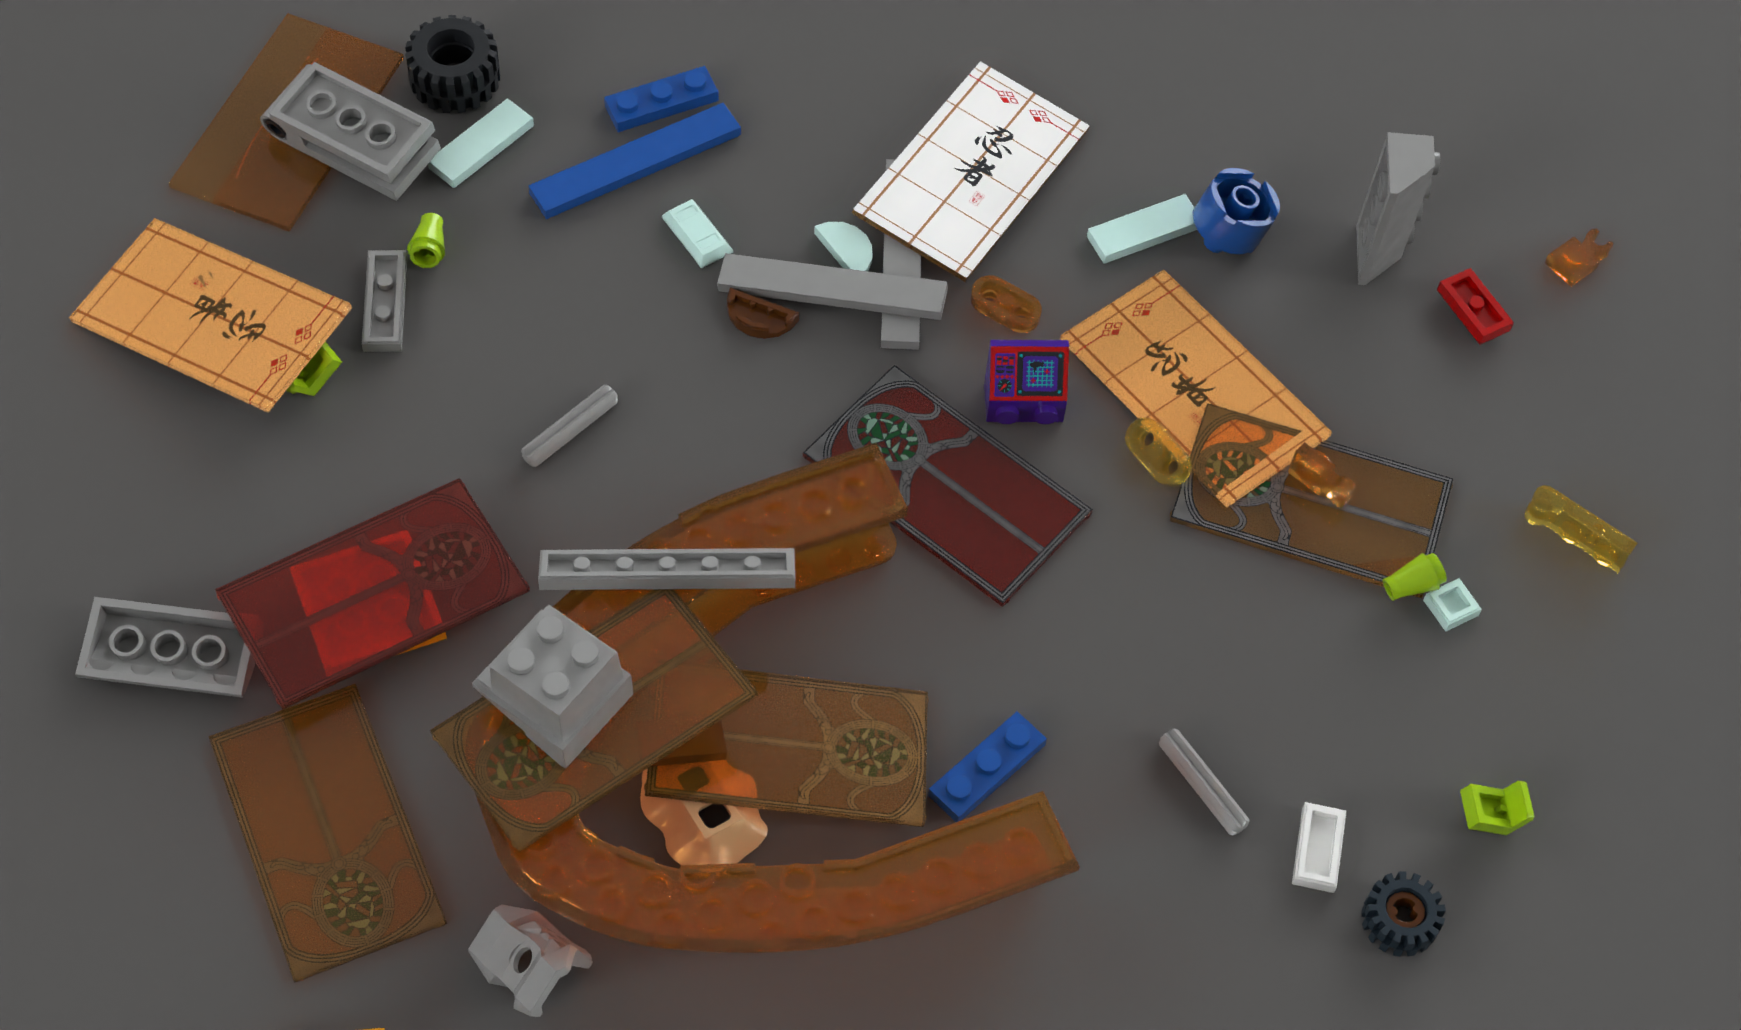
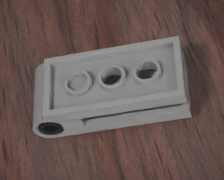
M316 62L312 65L307 64L260 117L264 128L278 140L395 201L401 197L441 149L438 139L431 136L435 132L432 121Z

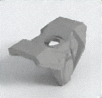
M502 904L493 909L468 948V952L488 983L508 987L514 993L513 1009L533 1017H540L542 1015L541 1006L559 978L570 972L571 966L589 969L593 963L590 953L571 942L539 912ZM527 950H531L532 960L529 967L524 972L519 973L518 963L521 956Z

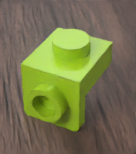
M326 341L286 391L292 394L298 392L315 396L340 366L342 361Z
M1516 781L1504 789L1469 784L1460 790L1468 829L1508 835L1534 819L1528 786L1524 781Z

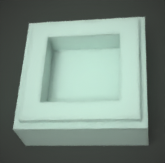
M1460 578L1441 586L1439 590L1426 593L1423 599L1445 632L1479 616L1482 610Z

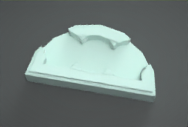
M825 222L815 226L814 234L842 268L869 272L873 259L872 244L864 232L856 226L845 222Z

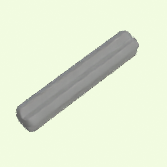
M607 384L602 385L534 438L521 450L525 462L531 467H537L618 403V395L615 390Z
M1175 728L1166 732L1159 741V746L1225 830L1232 836L1242 832L1249 823V818L1181 732Z

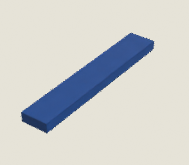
M723 102L528 185L529 194L544 217L548 219L741 135V126Z

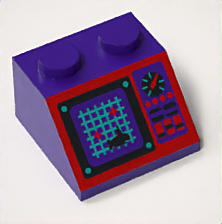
M990 340L984 381L986 422H999L1001 424H1012L1015 422L1051 424L1063 422L1068 395L1069 340Z

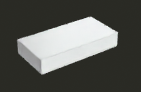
M1308 802L1304 803L1292 878L1293 885L1331 893L1335 892L1338 882L1346 810Z

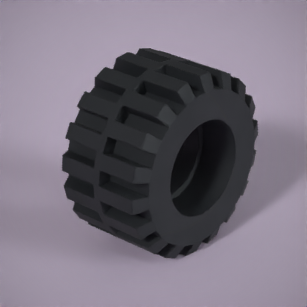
M448 15V18L441 19L439 16L433 18L432 23L424 22L419 25L420 31L414 30L410 35L411 41H407L405 47L410 85L413 94H417V99L422 104L427 102L430 109L442 108V113H451V110H458V113L466 112V108L471 107L474 110L481 107V101L488 102L492 98L491 92L497 91L499 87L498 81H500L497 44L490 29H485L484 24L479 21L473 23L470 17L463 16L462 19L456 18V15ZM449 63H461V64L452 65V66H447V65H446V64H449Z

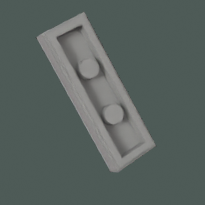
M368 250L361 343L363 352H402L408 259L406 250Z

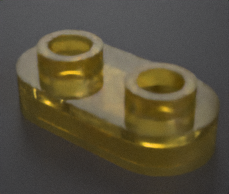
M1139 418L1130 424L1125 435L1126 445L1150 475L1159 483L1167 486H1178L1185 482L1191 473V459L1164 426L1150 418ZM1149 433H1153V442L1146 446L1144 442L1145 437ZM1172 461H1177V470L1170 474L1168 470L1169 464Z

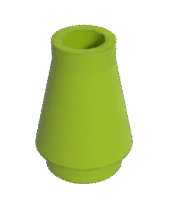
M425 213L422 215L420 224L407 246L411 261L419 267H435L445 256L443 219L436 213Z
M1421 553L1391 576L1384 578L1383 585L1389 598L1394 601L1401 597L1439 590L1440 584L1445 583L1447 577L1444 567L1436 554L1425 555Z

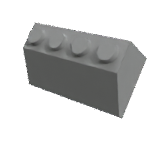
M1387 133L1356 224L1358 285H1367L1402 258L1406 244H1412L1415 230L1414 223L1421 220L1423 199H1428L1431 192L1432 175H1437L1440 168V153L1434 151V136Z

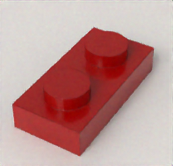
M1471 268L1440 281L1437 291L1479 345L1511 330L1514 324L1513 320Z

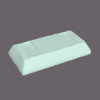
M693 199L662 215L663 220L701 268L723 258L725 253H733V249Z

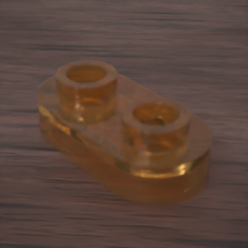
M993 275L980 277L974 282L971 292V303L978 312L1019 333L1030 332L1039 325L1042 306L1039 300L1031 294ZM985 298H992L994 301H989Z

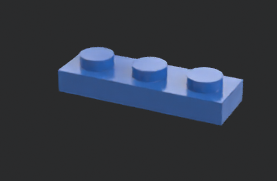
M702 66L604 97V103L617 132H621L719 101V91L707 68Z
M1016 711L933 784L928 790V796L958 824L1046 745L1047 738Z

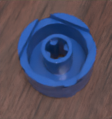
M1227 168L1219 172L1211 181L1192 212L1195 226L1204 238L1206 248L1214 253L1222 251L1231 254L1253 252L1279 214L1280 202L1271 185L1266 181L1261 185L1252 178L1254 173L1245 169Z

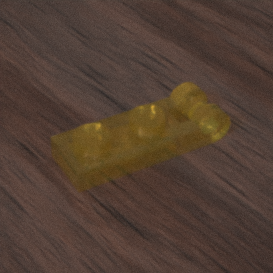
M1539 486L1524 512L1525 518L1529 523L1538 526L1544 524L1558 533L1563 540L1581 548L1593 556L1598 563L1610 567L1617 573L1626 564L1638 544L1550 486Z

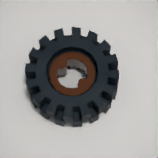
M1399 871L1395 878L1392 873L1387 874L1382 882L1378 880L1374 884L1364 902L1365 905L1361 912V917H1365L1362 923L1364 931L1371 930L1368 938L1372 943L1377 939L1382 942L1378 949L1386 952L1388 947L1394 948L1393 956L1400 957L1403 951L1407 952V957L1415 956L1418 950L1422 953L1433 943L1444 925L1445 918L1442 917L1446 912L1445 904L1439 905L1442 895L1439 891L1434 894L1430 892L1434 884L1427 880L1424 886L1419 884L1421 875L1414 873L1411 879H1406V871ZM1401 905L1403 907L1405 905L1407 909L1410 908L1409 916L1413 921L1403 922L1396 917L1398 910L1394 906Z

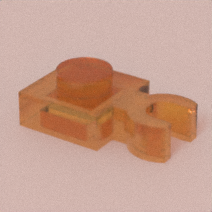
M1597 228L1592 229L1586 234L1583 243L1572 237L1549 253L1545 264L1572 287L1597 269L1601 259L1608 256L1614 243L1609 241L1605 245H1597L1594 241L1600 231Z
M1305 442L1295 451L1288 473L1317 495L1325 492L1332 503L1343 508L1351 500L1352 495L1350 493L1356 488V484L1351 479L1334 472L1336 465L1323 452L1313 449Z

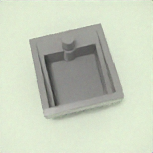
M549 604L544 610L541 609L472 682L473 688L520 727L531 741L565 769L633 695L631 674L621 668L617 651Z

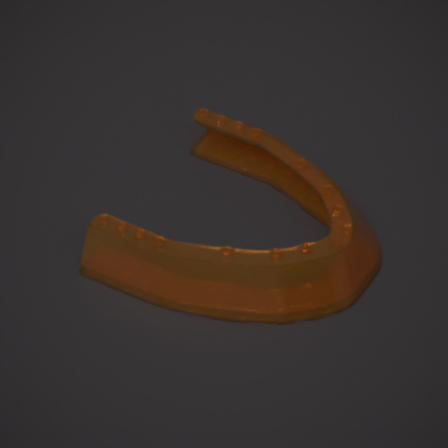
M873 443L716 496L678 514V519L659 528L627 549H795V588L671 589L709 637L712 638L755 606L891 560L895 555L897 542L889 522L907 517L908 507L877 443ZM660 589L571 590L552 607L589 633H592ZM666 597L658 600L598 638L617 651L621 668L631 674L632 685L657 670V664L665 665L701 642ZM653 684L629 698L584 749L598 753L612 725L625 709ZM483 695L480 699V702L486 699ZM495 706L489 707L476 715L473 725L469 727L466 742V759L475 778L479 754L484 746L497 735L505 717ZM512 721L510 727L516 724ZM522 734L516 735L519 741L527 740ZM529 739V741H528L526 747H528L529 744L531 743V740H530V739ZM501 744L498 748L504 754L505 749ZM537 746L539 759H545V752ZM518 748L513 753L520 755L524 748ZM528 748V760L533 763L539 761ZM494 755L490 758L495 765L500 761ZM574 759L554 785L570 786L580 793L592 765ZM545 765L546 770L550 774V772L553 770L551 765ZM516 766L511 780L517 779L522 766ZM487 769L488 777L490 778L495 775L496 770ZM528 778L529 781L537 784L533 778ZM510 781L507 782V790L513 791L512 783ZM517 783L522 789H527L523 783ZM1044 791L857 859L824 860V864L794 863L791 865L755 866V863L681 865L680 869L655 863L654 858L636 853L621 845L618 848L598 839L597 834L582 824L579 814L521 852H518L475 794L497 857L505 872L517 887L541 905L588 929L624 941L655 948L703 952L768 953L814 950L856 944L909 932L966 913L1079 871L1080 868ZM542 793L531 799L516 802L501 801L490 796L498 806L511 816L523 822L536 825L547 824L567 811L572 802V798L565 793Z

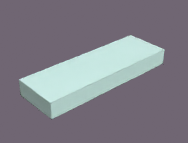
M507 98L442 148L428 163V168L451 187L456 188L534 126L533 117Z
M1183 194L1088 229L1087 238L1103 264L1197 230L1192 214L1194 206L1187 195Z

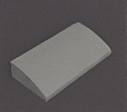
M94 597L75 675L78 678L243 698L256 663L228 613ZM239 614L254 642L262 640L265 627L258 616Z

